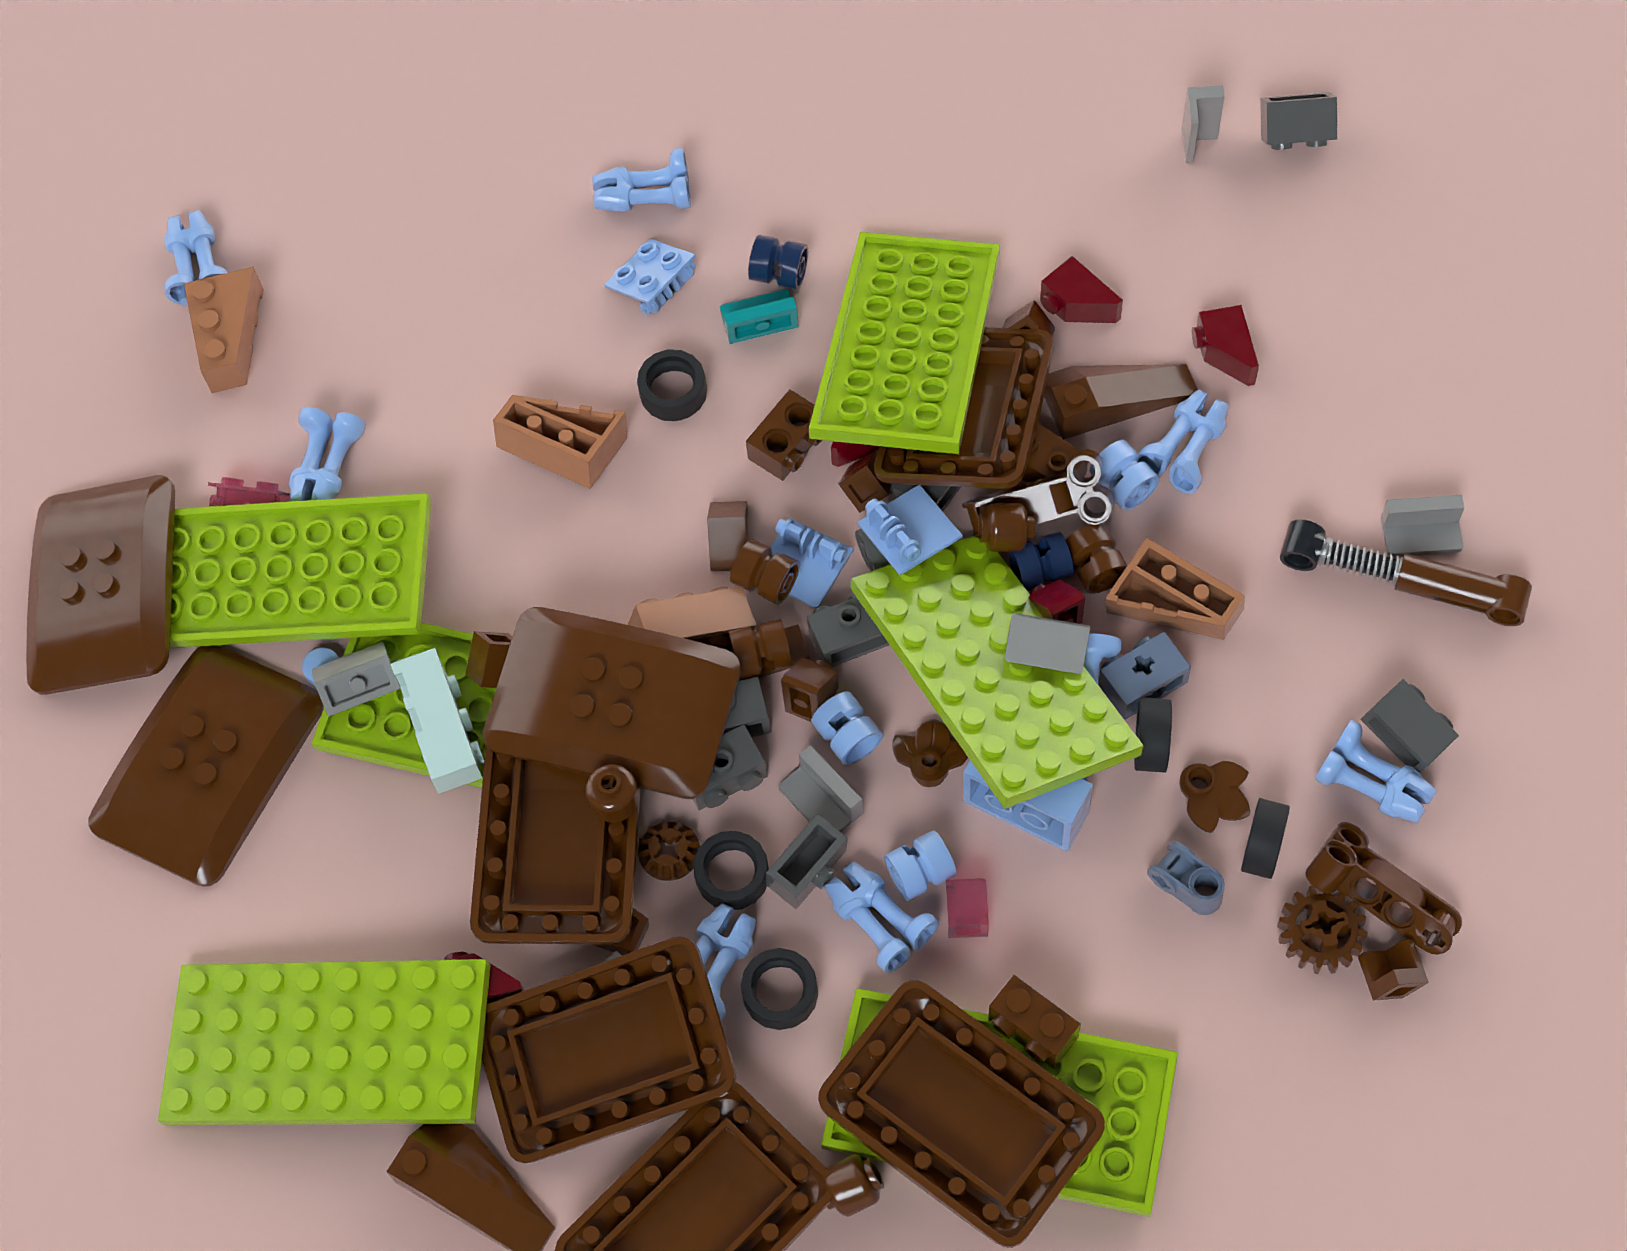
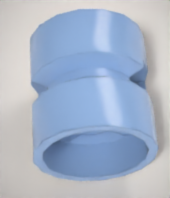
M1116 441L1099 454L1103 460L1104 468L1098 483L1110 488L1115 502L1123 510L1127 511L1140 505L1158 486L1159 476L1146 462H1139V454L1127 441ZM1091 464L1089 469L1090 474L1092 476L1095 474V467L1093 464Z
M847 691L839 693L823 703L811 719L812 724L823 739L831 740L830 747L843 765L856 763L866 757L879 745L883 738V734L869 716H863V707L853 694Z
M935 830L914 839L912 848L903 845L884 855L888 871L906 901L926 892L930 882L934 885H940L957 876L953 859L943 840Z

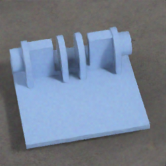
M649 239L639 247L638 251L622 267L615 271L614 275L604 286L640 300L642 303L639 305V308L644 314L657 313L667 302L665 298L671 299L673 297L672 291L678 292L680 287L694 275L693 270L696 268L693 260L696 256L693 253Z
M920 485L888 504L884 501H878V499L870 500L865 507L867 516L857 522L859 527L899 575H902L963 537L960 531Z
M788 518L787 521L780 519L775 528V532L779 534L770 547L772 549V556L776 553L780 555L785 554L800 562L799 573L789 596L817 609L854 551V548L791 518Z

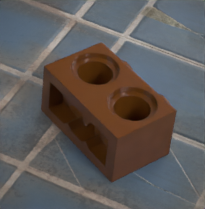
M789 389L746 440L748 459L782 481L791 471L793 473L796 472L803 464L805 454L813 445L817 446L822 442V440L809 439V425L815 404ZM797 422H806V423H807V424H805V425H803V426H795V425H793V424H795V423H797ZM775 448L785 449L784 451L778 453L771 451Z

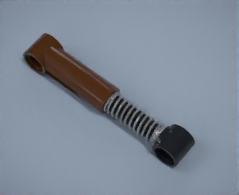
M1294 520L1288 525L1280 553V561L1289 568L1299 571H1311L1317 567V563L1318 565L1321 564V566L1326 565V567H1329L1331 564L1333 569L1338 566L1340 571L1343 568H1346V572L1353 570V575L1357 571L1360 576L1365 573L1366 578L1372 575L1373 580L1376 577H1379V581L1386 579V583L1391 580L1392 584L1395 585L1394 590L1484 613L1489 620L1500 625L1519 626L1524 623L1532 585L1522 577L1510 574L1493 577L1404 553V556L1401 558L1399 556L1393 558L1392 553L1389 556H1386L1385 552L1380 555L1379 550L1373 553L1372 548L1366 551V547H1363L1361 550L1359 545L1354 548L1352 543L1346 546L1345 541L1340 544L1339 540L1334 542L1332 538L1325 537L1326 533L1322 526L1312 521Z

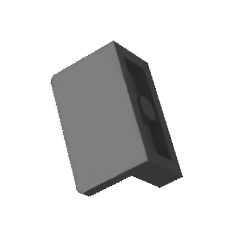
M1223 85L1187 88L1182 124L1186 163L1193 162L1196 140L1218 139L1224 103Z
M1462 495L1386 500L1381 515L1387 555L1389 556L1392 553L1393 557L1404 556V553L1427 555L1461 552L1463 540L1459 521L1464 511Z
M1012 612L1005 653L1006 661L1078 674L1082 673L1090 632L1089 625Z
M383 642L312 669L314 684L328 716L400 689V684L393 673Z
M810 745L799 754L800 767L779 784V791L808 822L818 814L839 832H842L863 814V800Z

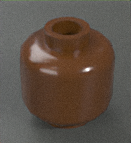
M992 503L987 506L985 513L979 514L980 543H985L989 551H1021L1025 548L1027 539L1034 538V516H1027L1025 507L1020 503Z
M615 764L603 765L595 769L587 779L585 794L588 805L593 814L602 821L610 823L621 822L629 818L637 809L639 803L637 783L632 773L623 766Z
M852 1154L826 1167L831 1172L827 1180L823 1178L826 1191L828 1187V1191L832 1195L831 1202L827 1206L829 1210L836 1208L839 1213L848 1217L879 1201L880 1190L884 1188V1182L876 1164L871 1158L864 1159L859 1154Z

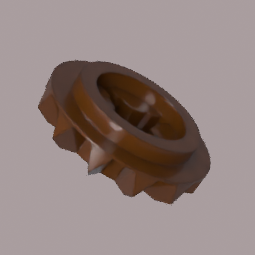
M663 819L660 824L653 827L648 826L647 832L639 839L638 858L642 868L653 878L662 881H674L685 877L694 869L693 861L700 843L694 830L685 826L680 820L668 822ZM660 840L666 841L669 845L678 842L675 849L679 860L674 856L671 857L668 853L663 856L660 855L662 852Z

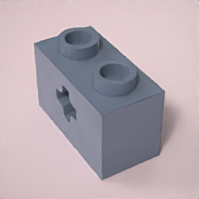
M1162 632L1154 638L1147 636L1141 639L1133 647L1132 651L1122 657L1118 654L1109 658L1100 669L1098 685L1122 718L1126 720L1137 713L1140 698L1161 699L1188 683L1191 666L1167 634Z

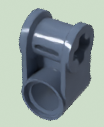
M1172 841L1167 847L1169 852L1157 866L1152 865L1147 870V875L1160 889L1172 894L1194 912L1201 915L1214 913L1222 904L1224 893V879L1222 875L1198 858L1185 845ZM1200 886H1208L1215 893L1211 896H1202L1195 889Z

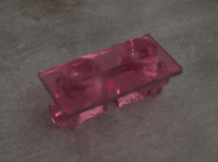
M222 477L221 484L208 482V486L217 488L216 495H211L210 507L244 505L245 502L250 504L280 502V496L290 497L289 493L278 491L279 484L257 481L256 488L243 486L244 480Z

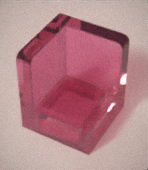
M984 878L946 880L948 938L988 937L989 921L986 880Z

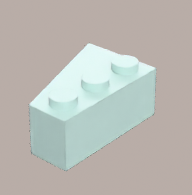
M433 648L390 663L393 673L400 684L406 710L409 711L419 747L437 793L440 794L482 779L478 765L484 763V758L478 741L470 743L467 731L472 730L473 726L466 707L460 710L458 708L456 698L462 696L455 675L447 677L436 649Z

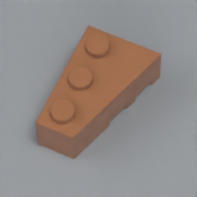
M254 267L184 283L200 371L211 393L247 385L253 351L254 327H257L259 299H262L264 290Z
M512 395L493 419L497 448L589 489L592 488L627 439L626 411L614 410L613 414L592 411V406L580 405L579 409L558 406L557 401Z
M1147 537L1105 598L1106 613L1221 640L1225 639L1243 612L1245 595Z
M742 586L729 589L728 587H718L710 592L700 594L687 592L679 594L675 598L664 600L646 599L635 605L628 625L718 648L731 645L729 631L748 626L754 630L756 627Z

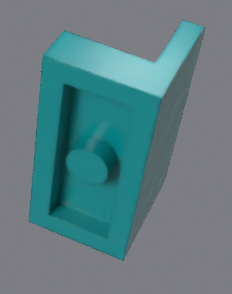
M786 289L720 306L729 344L798 328L796 304L794 298L790 297L789 291Z

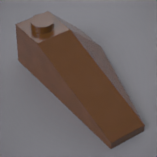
M1186 364L1071 366L1049 373L1044 398L1061 438L1064 440L1179 404L1187 400L1198 389Z
M423 1124L409 1135L386 1171L396 1184L509 1251H542L556 1229L474 1130L463 1124Z

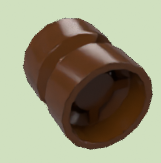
M1101 523L1084 526L1066 539L1073 566L1078 568L1076 573L1086 592L1096 594L1113 588L1127 567V564L1120 550L1115 549L1116 543L1107 525Z
M750 539L743 545L734 561L730 582L739 587L742 586L743 589L749 592L757 588L758 595L762 596V598L780 605L787 598L795 584L800 569V562L785 554L780 555L776 553L772 556V549Z
M781 619L761 623L756 631L749 626L729 631L733 654L738 658L741 666L740 679L759 675L764 667H767L771 672L792 667L789 646Z

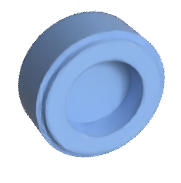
M317 648L305 656L302 662V671L311 685L315 686L312 669L338 659L337 654L328 648Z

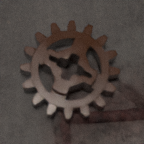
M1309 886L1306 897L1298 891L1294 893L1292 898L1293 904L1285 903L1282 913L1286 917H1280L1277 923V928L1285 930L1279 936V944H1290L1286 952L1287 958L1298 955L1300 957L1298 967L1302 969L1308 962L1312 963L1315 974H1319L1322 965H1327L1331 974L1336 973L1339 961L1348 968L1353 961L1351 954L1354 956L1361 954L1363 946L1359 942H1365L1368 935L1367 931L1360 929L1366 921V916L1354 914L1359 904L1356 902L1345 903L1346 895L1342 892L1337 897L1325 892L1317 894L1314 886ZM1307 909V920L1300 921V924L1296 925L1297 917ZM1320 925L1322 929H1315V927ZM1323 930H1330L1328 934L1323 932ZM1345 934H1349L1347 943L1338 950L1337 939L1344 938Z

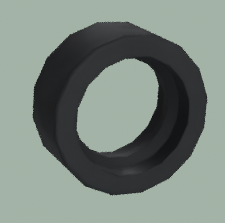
M667 349L657 352L646 359L638 371L637 386L642 405L651 416L660 420L679 421L689 418L700 410L706 400L707 383L702 364L692 354L683 350ZM679 371L692 377L693 388L681 398L674 400L661 399L652 393L651 384L654 379L663 373Z
M1139 699L1135 735L1144 746L1141 756L1134 758L1136 771L1167 772L1172 728V703L1169 699Z
M1262 798L1258 799L1241 866L1242 872L1272 879L1289 815V805Z
M724 831L709 837L698 848L693 861L694 878L702 897L711 905L718 907L721 903H724L734 910H741L756 903L765 893L767 887L766 872L769 870L767 855L761 844L752 836L739 831ZM732 850L746 853L751 857L755 868L753 879L747 886L737 891H723L712 884L708 868L715 856Z
M783 948L765 950L752 958L744 969L740 984L744 1006L752 1019L762 1026L775 1030L794 1028L807 1020L815 1009L818 998L815 971L808 960L797 952ZM785 967L796 972L801 978L804 988L802 998L797 1005L789 1010L772 1011L764 1007L758 1000L756 995L757 981L769 969Z

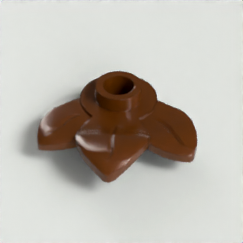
M936 719L922 723L917 729L915 736L895 735L892 748L897 762L909 767L913 778L924 787L940 785L947 777L949 770L962 766L968 759V756L957 740H950L947 726Z
M1221 761L1212 766L1197 763L1186 767L1181 773L1179 786L1183 795L1188 798L1187 814L1191 821L1201 830L1213 833L1219 818L1228 821L1247 818L1251 813L1250 806L1238 787L1246 780L1249 772L1242 766L1230 761ZM1200 779L1206 786L1202 789H1197L1192 785V781Z

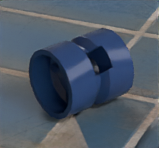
M758 235L753 243L748 265L749 279L767 284L771 283L774 279L781 287L798 290L802 285L806 272L808 245L793 241H787L784 245H781L778 238Z
M1060 531L1039 537L1037 544L1027 540L1023 550L1008 552L1012 572L1027 591L1043 584L1045 580L1053 583L1058 579L1065 581L1074 577L1071 554L1066 540Z

